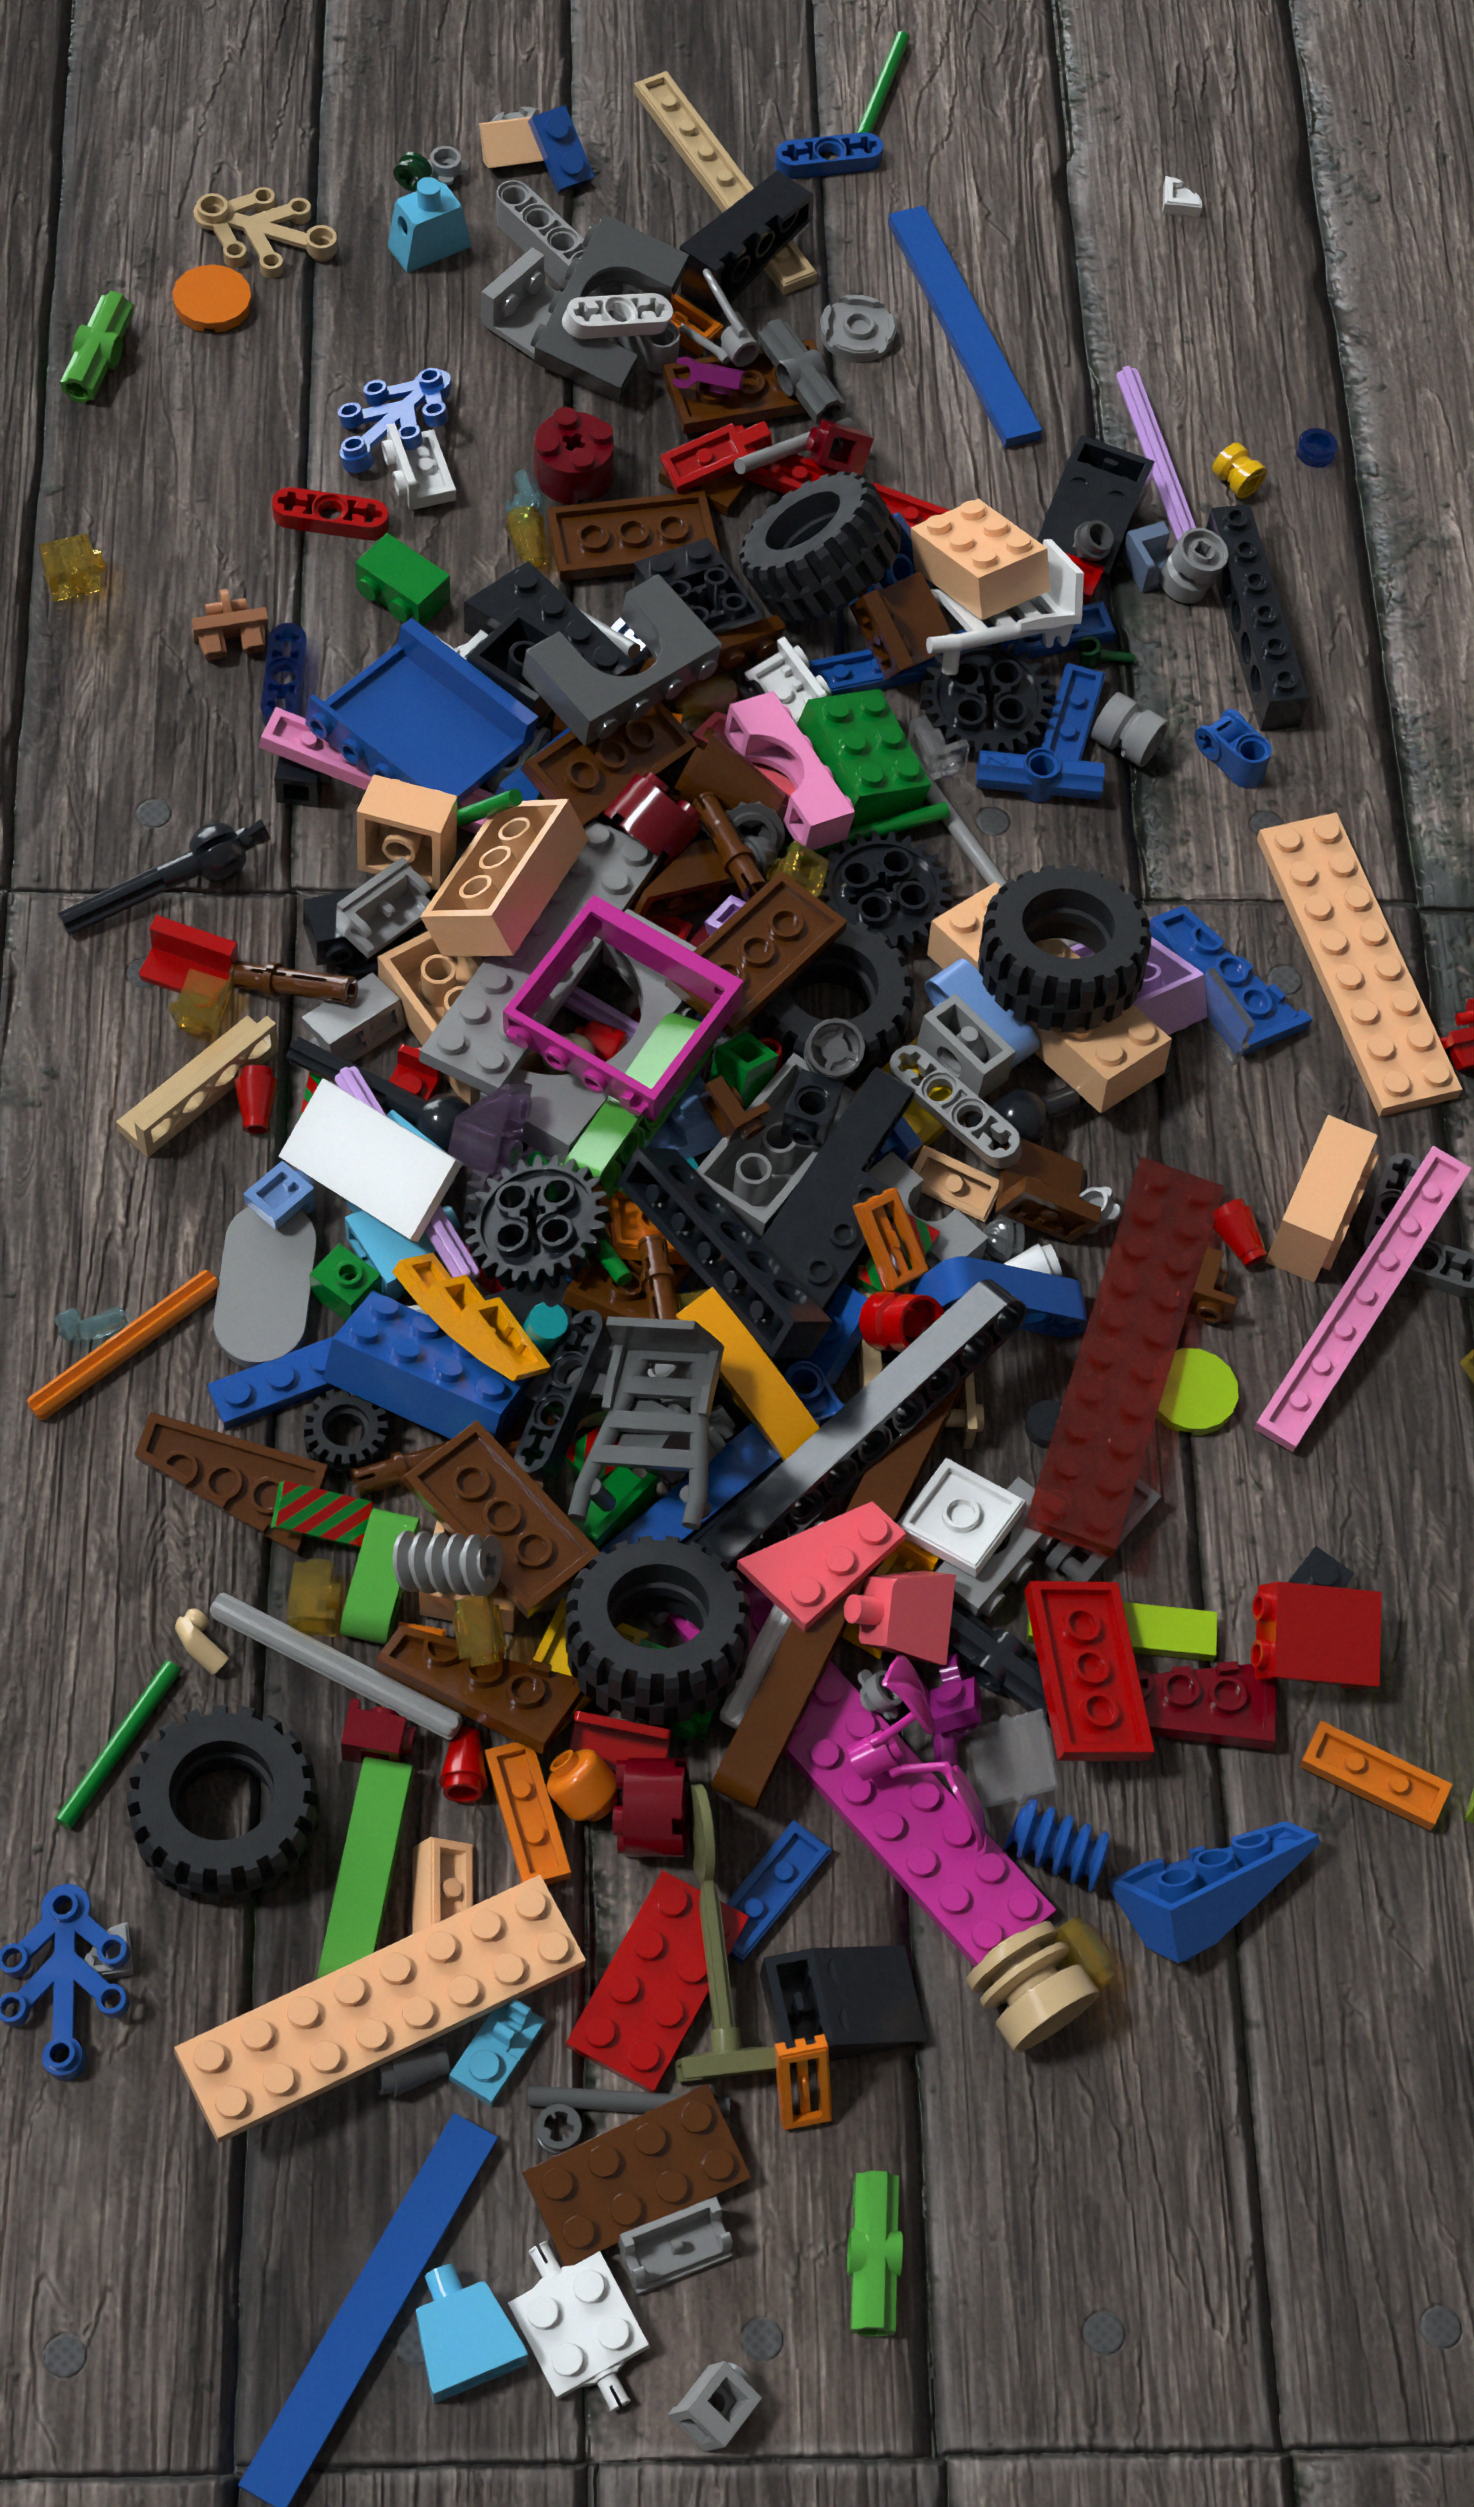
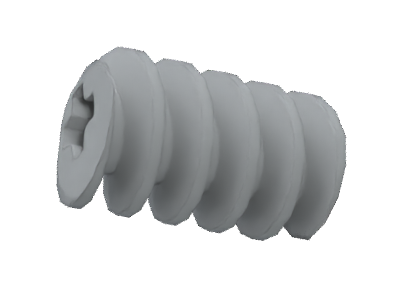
M402 1531L396 1538L392 1556L396 1580L400 1587L407 1592H418L420 1590L424 1593H436L438 1591L441 1594H453L455 1592L458 1595L473 1594L480 1597L488 1596L494 1591L500 1580L504 1562L503 1546L494 1535L487 1536L484 1540L480 1535L474 1534L466 1539L461 1533L453 1534L449 1538L443 1532L435 1533L432 1537L429 1532L425 1531L418 1532L416 1536L412 1531Z

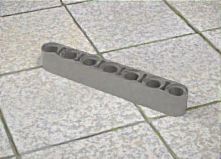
M517 180L503 182L496 191L497 225L525 253L533 247L545 255L544 271L565 289L569 282L565 277L574 257L581 259L586 249L583 246L584 238L529 186ZM609 283L596 288L587 297L642 293L629 284ZM616 310L608 311L613 319L620 322L627 321L621 312ZM669 321L666 329L660 334L614 337L627 350L637 354V360L653 373L663 374V364L677 362L680 333L679 329L671 321Z

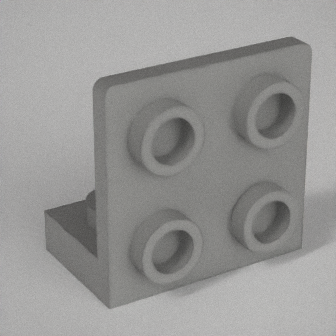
M532 247L482 291L481 324L534 359L535 347L531 346V341L539 324L541 323L546 326L552 315L548 312V309L556 291L544 283L545 255Z

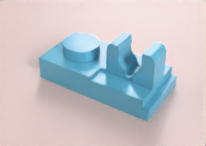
M513 1999L510 2003L492 2011L449 2074V2081L492 2107L546 2025V2020L533 2013L530 2007L517 1999Z

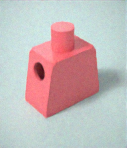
M914 1571L868 1576L865 1580L863 1595L852 1594L847 1598L844 1605L845 1619L849 1623L860 1624L859 1640L863 1645L894 1655L903 1654L907 1659L913 1661L946 1665L956 1574Z

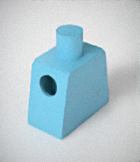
M432 177L422 178L417 183L416 192L403 196L395 202L388 248L406 273L471 247L463 208L445 183L439 182Z
M448 1205L443 1207L455 1230H460L458 1218L452 1208ZM364 1210L345 1217L346 1239L357 1257L381 1274L383 1296L397 1300L408 1292L392 1273L399 1260L434 1253L441 1264L444 1265L425 1231L417 1243Z
M454 2264L440 2266L424 2276L434 2301L416 2309V2320L430 2393L434 2404L527 2365L528 2354L525 2346L485 2281L463 2289Z

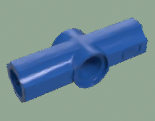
M1035 748L1029 751L1027 755L980 750L975 785L978 788L1020 792L1023 797L1036 803L1045 802L1053 795L1100 800L1103 791L1105 765L1099 762L1060 759L1057 753L1047 748Z

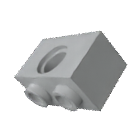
M956 993L923 1016L916 1044L981 1099L1008 1080L1016 1053Z

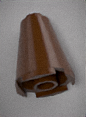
M707 727L703 737L710 740L709 743L701 740L695 748L674 787L681 794L673 791L669 798L676 804L679 800H685L691 806L694 799L697 798L704 808L706 806L699 795L705 792H714L725 812L726 810L731 811L738 807L741 801L746 804L760 801L763 805L771 809L774 808L778 816L783 820L788 806L783 803L786 794L717 731Z

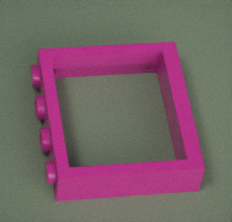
M593 894L502 1011L503 1029L507 1038L517 1047L532 1049L542 1055L545 1061L559 1071L567 1070L581 1078V1081L590 1090L596 1093L604 1092L618 1100L620 1105L629 1113L636 1116L642 1114L654 1121L742 1004L743 980ZM595 936L714 1005L652 1089L531 1019Z

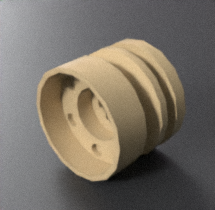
M1044 1921L1008 1937L987 1953L984 1959L966 1977V1984L972 1993H979L988 1989L980 1998V2004L983 2009H992L1005 2003L1009 2005L997 2019L995 2026L1013 2053H1021L1046 2040L1082 2014L1099 1997V1990L1081 1965H1073L1057 1971L1056 1967L1069 1953V1947L1065 1942L1051 1945L1058 1933L1051 1921Z

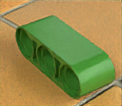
M377 1508L372 1509L344 1606L340 1635L383 1645L388 1643L404 1591L397 1582L393 1570L392 1556L397 1536L402 1531H412L416 1536L420 1528V1518Z

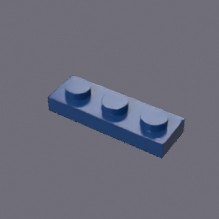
M333 1337L290 1352L278 1359L261 1363L208 1383L209 1396L224 1430L337 1388L322 1380Z

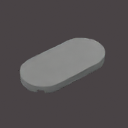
M247 1207L234 1217L227 1229L213 1324L215 1338L219 1347L228 1354L229 1359L242 1367L251 1368L261 1363L278 1359L300 1349L304 1342L311 1299L309 1274L315 1268L317 1242L313 1224L301 1210L275 1230L250 1207Z

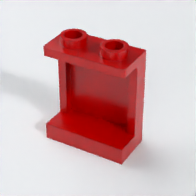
M1280 1581L1259 1585L1258 1593L1255 1595L1252 1604L1253 1617L1257 1620L1256 1640L1251 1648V1663L1255 1668V1679L1264 1681L1280 1679L1341 1685V1688L1356 1690L1379 1687L1382 1592Z

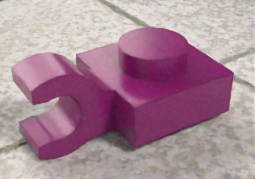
M690 357L677 358V364L688 366L691 374L687 380L673 379V385L676 387L688 388L697 381L709 384V391L732 395L733 389L739 390L744 386L746 371L709 363H699Z
M958 1653L947 1655L946 1665L938 1664L943 1685L930 1690L929 1707L935 1720L936 1735L981 1721V1689L975 1677L969 1678L967 1671L961 1672Z

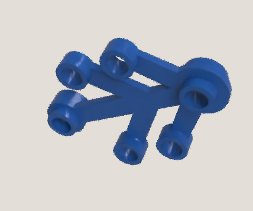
M428 368L421 371L411 382L388 387L382 380H373L364 386L363 391L367 403L374 407L361 409V406L354 402L342 405L338 409V415L344 428L352 429L364 423L380 420L362 437L352 436L342 442L339 454L344 469L350 473H360L368 470L374 464L372 448L387 435L388 424L395 423L397 426L401 423L398 433L404 450L419 448L423 444L421 429L417 425L415 409L422 403L426 404L422 412L427 426L440 427L447 423L449 416L443 401L449 397L452 386L449 373L437 368ZM405 397L401 401L384 404L388 400Z
M62 1884L50 1890L41 1904V1921L18 1944L10 1943L0 1950L1 1970L9 1977H21L29 1970L31 1958L55 1936V1949L51 1958L17 1993L10 1992L0 1997V2019L5 2025L10 2027L22 2025L28 2019L30 2009L54 1985L52 2040L47 2043L43 2050L42 2062L45 2069L55 2079L60 2081L75 2079L83 2072L87 2063V2055L84 2048L74 2039L75 1981L96 2000L97 2007L108 2018L123 2016L130 2005L129 1996L121 1986L109 1984L76 1954V1933L97 1949L98 1958L110 1969L123 1967L129 1961L131 1952L128 1944L122 1937L110 1935L90 1917L92 1909L91 1900L81 1887L74 1884ZM68 1900L73 1902L72 1909L67 1914L60 1915L57 1913L58 1906L62 1902ZM113 1945H120L122 1947L118 1957L114 1959L106 1958V1952L109 1947ZM16 1953L22 1954V1960L19 1965L13 1968L7 1967V1960L11 1955ZM120 1994L121 2001L115 2008L109 2009L105 2007V2001L110 1995ZM19 2002L21 2008L18 2014L13 2017H6L5 2011L8 2005ZM69 2048L70 2054L67 2060L62 2063L54 2062V2055L59 2049Z

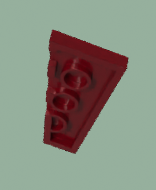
M1237 1661L1218 1663L1214 1668L1191 1670V1666L1172 1667L1170 1672L1149 1674L1147 1670L1137 1671L1151 1736L1272 1750L1275 1743L1276 1679L1256 1680L1255 1668L1252 1664L1238 1665Z

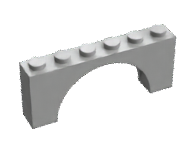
M628 908L625 913L689 950L694 951L697 948ZM603 941V963L618 973L628 984L637 999L641 1013L639 1025L630 1041L620 1052L606 1061L609 1065L625 1073L667 1014L673 1012L691 1018L693 1008L665 987V976ZM518 1069L498 1099L482 1091L479 1093L480 1117L497 1127H503L507 1133L553 1158L554 1155H559L564 1165L567 1156L609 1095L604 1092L596 1093L584 1085L581 1078L574 1074L546 1075Z

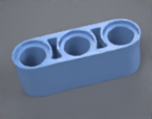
M958 959L926 981L925 991L934 1007H937L956 993L1016 1051L1011 1069L1040 1049L1039 1037L1029 1022L1025 1024L1015 1019L1012 1010L1009 1009L1005 1012L994 1001L995 995L991 996L982 983L983 977L968 960Z

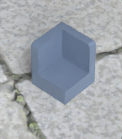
M1164 521L1127 532L1121 558L1141 593L1162 587L1159 575L1161 568L1167 560L1165 551L1170 536V531Z

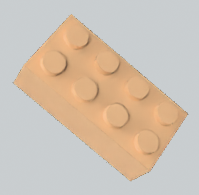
M569 799L522 801L519 806L489 816L420 916L442 956H514L589 841Z
M429 931L378 956V978L401 999L405 1022L423 1046L484 960L481 956H442ZM531 1050L519 1069L537 1074H545L542 1066V1055ZM442 1072L457 1095L469 1103L473 1111L480 1108V1090Z

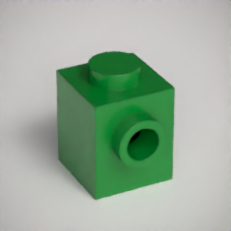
M746 1031L716 1047L709 1082L722 1076L729 1087L733 1086L739 1092L745 1109L751 1105L773 1078L778 1054Z
M340 1243L309 1274L311 1296L345 1321L351 1317L372 1291L382 1295L381 1274Z

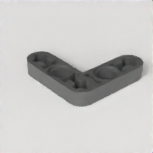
M1399 1153L1393 1155L1388 1159L1382 1171L1360 1244L1359 1254L1361 1258L1387 1219L1382 1213L1380 1206L1385 1203L1396 1204L1422 1164L1411 1154ZM1399 1169L1407 1172V1180L1402 1191L1394 1189L1399 1176ZM1427 1239L1419 1253L1429 1255L1435 1262V1268L1423 1270L1418 1268L1413 1262L1403 1279L1457 1297H1474V1254ZM1445 1263H1450L1447 1274H1440ZM1463 1269L1471 1272L1470 1282L1462 1280L1463 1273L1461 1272Z

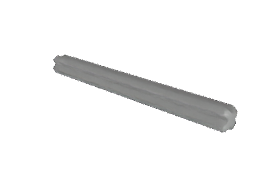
M226 1593L217 1595L210 1607L213 1619L381 1706L396 1711L399 1715L447 1740H452L461 1728L463 1720L460 1713Z

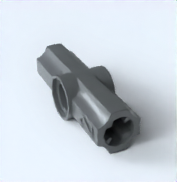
M780 318L768 322L766 327L758 333V344L775 366L777 380L781 389L787 396L795 395L815 424H820L822 419L835 423L840 415L845 413L846 403L827 378V369L822 356L815 349L808 351L788 322H782Z

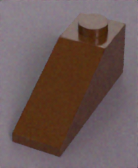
M700 839L691 843L643 891L633 912L649 921H655L719 906L725 897L728 898L730 895L739 898L741 891L733 876H729L728 873L726 874L722 868V857L711 839Z

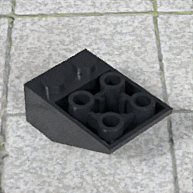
M1080 434L1067 461L1037 541L1043 544V540L1052 539L1063 552L1078 557L1076 549L1072 547L1077 527L1086 521L1099 520L1104 522L1113 533V544L1107 556L1101 560L1090 562L1105 567L1103 576L1108 578L1125 542L1127 532L1130 531L1147 494L1155 461Z
M708 537L634 562L635 587L659 574L714 635L762 619L761 612Z
M905 1945L810 1948L764 1957L760 1979L775 2044L785 2042L787 2049L795 2047L794 2040L805 2038L807 2045L814 2044V2036L824 2034L829 2049V2062L927 2043L928 2040ZM816 2058L809 2059L808 2066L816 2065ZM796 2062L790 2063V2069H795Z

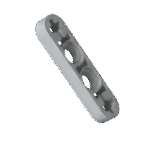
M902 1046L893 1053L890 1059L892 1076L916 1089L913 1099L990 1166L1003 1169L1017 1163L1021 1158L1022 1146L1019 1133L1008 1121L919 1046ZM906 1063L910 1066L918 1064L919 1072L924 1079L920 1082L919 1076L911 1069L904 1071L903 1065ZM944 1085L953 1090L950 1097L944 1101H934L929 1098V1092L936 1086ZM974 1111L983 1116L982 1121L975 1127L968 1128L959 1124L960 1117L966 1112ZM990 1130L992 1137L1000 1144L1008 1141L1009 1149L1005 1151L999 1147L994 1151L992 1140L987 1135Z

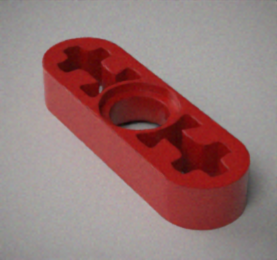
M295 487L282 488L272 497L273 519L283 528L362 540L380 539L389 529L388 509L384 503L376 499ZM289 505H294L292 511H287ZM308 507H312V515H309ZM327 508H334L339 510L341 515L335 519H325L320 516V512ZM349 513H354L352 514V521L349 520ZM368 517H375L372 522H366Z

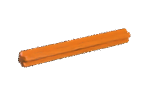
M209 1270L200 1272L27 1399L30 1411L39 1420H46L214 1297L220 1284L217 1278Z

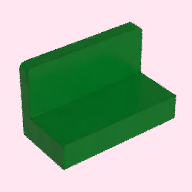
M617 1467L602 1482L616 1498L615 1508L609 1512H603L591 1500L586 1521L570 1520L600 1550L633 1523L656 1499L658 1477L649 1472L643 1479H640L627 1467Z

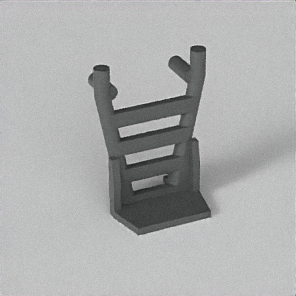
M608 1316L606 1327L614 1343L602 1401V1408L604 1411H608L575 1483L567 1516L575 1521H586L591 1500L603 1512H609L615 1508L616 1498L598 1480L604 1466L689 1472V1485L684 1486L679 1494L680 1499L686 1505L682 1526L691 1530H699L702 1519L709 1517L712 1512V1506L707 1501L709 1417L719 1378L724 1346L696 1321ZM655 1364L691 1366V1379L650 1377L647 1371L648 1369H654ZM635 1397L690 1401V1414L630 1411ZM619 1432L690 1436V1450L614 1445Z

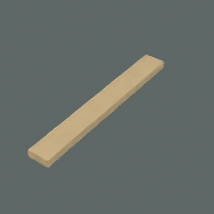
M667 71L634 83V94L722 213L754 189ZM793 240L774 259L769 261V264L764 268L783 295L816 283L817 272Z

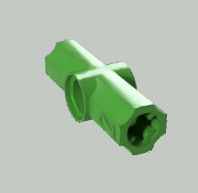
M110 291L107 295H101L88 325H80L77 329L73 341V356L60 381L61 391L67 394L72 401L85 404L88 400H94L107 370H114L119 363L123 346L122 338L135 313L134 304L128 301L122 293Z
M887 2171L856 2173L853 2184V2229L849 2230L847 2248V2274L852 2276L850 2333L858 2334L862 2337L876 2338L894 2336L897 2325V2279H900L903 2259V2235L901 2231H898L899 2176L890 2174Z

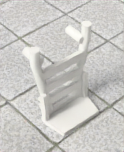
M1052 539L1043 540V545L1048 549L1050 591L1012 607L1021 618L1018 622H1015L1006 611L989 617L988 619L995 625V627L990 628L941 589H930L938 606H945L967 632L928 637L926 641L928 653H943L942 673L956 675L958 673L961 650L1042 634L1043 644L1047 648L1053 646L1056 636H1058V642L1061 646H1066L1074 624H1081L1084 572Z

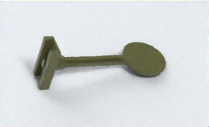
M690 1785L687 1800L688 1834L695 1875L701 1885L699 1910L714 2030L710 2031L711 2052H702L683 2057L675 2062L677 2083L776 2072L775 2047L742 2048L740 2029L735 2027L721 1906L713 1882L715 1873V1840L711 1808L704 1785Z

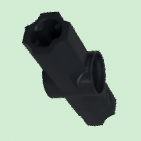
M954 1601L948 1651L952 1654L958 1653L959 1659L967 1664V1670L970 1675L975 1677L977 1683L993 1693H1000L1002 1691L1043 1722L1049 1714L1039 1664L1029 1658L1027 1648L1017 1637L1002 1629L992 1630Z

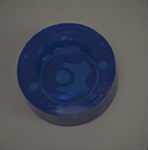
M1308 429L1299 437L1296 454L1308 466L1325 467L1334 459L1337 450V440L1330 432L1324 429Z

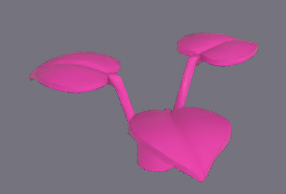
M898 1654L888 1668L882 1685L899 1696L909 1708L910 1713L887 1730L882 1729L848 1745L847 1749L850 1760L863 1781L887 1770L892 1778L908 1773L941 1772L947 1778L955 1797L972 1825L976 1835V1852L983 1849L986 1824L984 1811L975 1789L960 1766L955 1765L952 1767L947 1761L900 1765V1759L906 1756V1750L898 1732L915 1720L918 1721L928 1735L935 1732L936 1726L929 1707L930 1692L919 1678L914 1666L903 1654Z

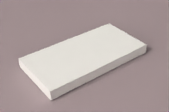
M323 1078L278 1156L417 1243L463 1164Z

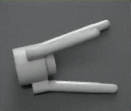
M704 269L703 275L731 326L726 328L721 335L722 347L717 346L685 324H681L679 329L689 338L715 354L722 364L725 365L732 361L738 367L746 366L752 363L759 355L760 346L750 334L740 313L733 311L711 271Z

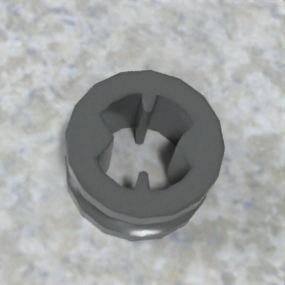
M555 2104L548 2106L537 2119L536 2138L538 2144L551 2155H559L577 2146L582 2129L580 2116L568 2105ZM556 2118L567 2120V2130L573 2132L568 2139L563 2134L562 2141L560 2142L552 2140L551 2130L545 2127L549 2121L555 2125Z

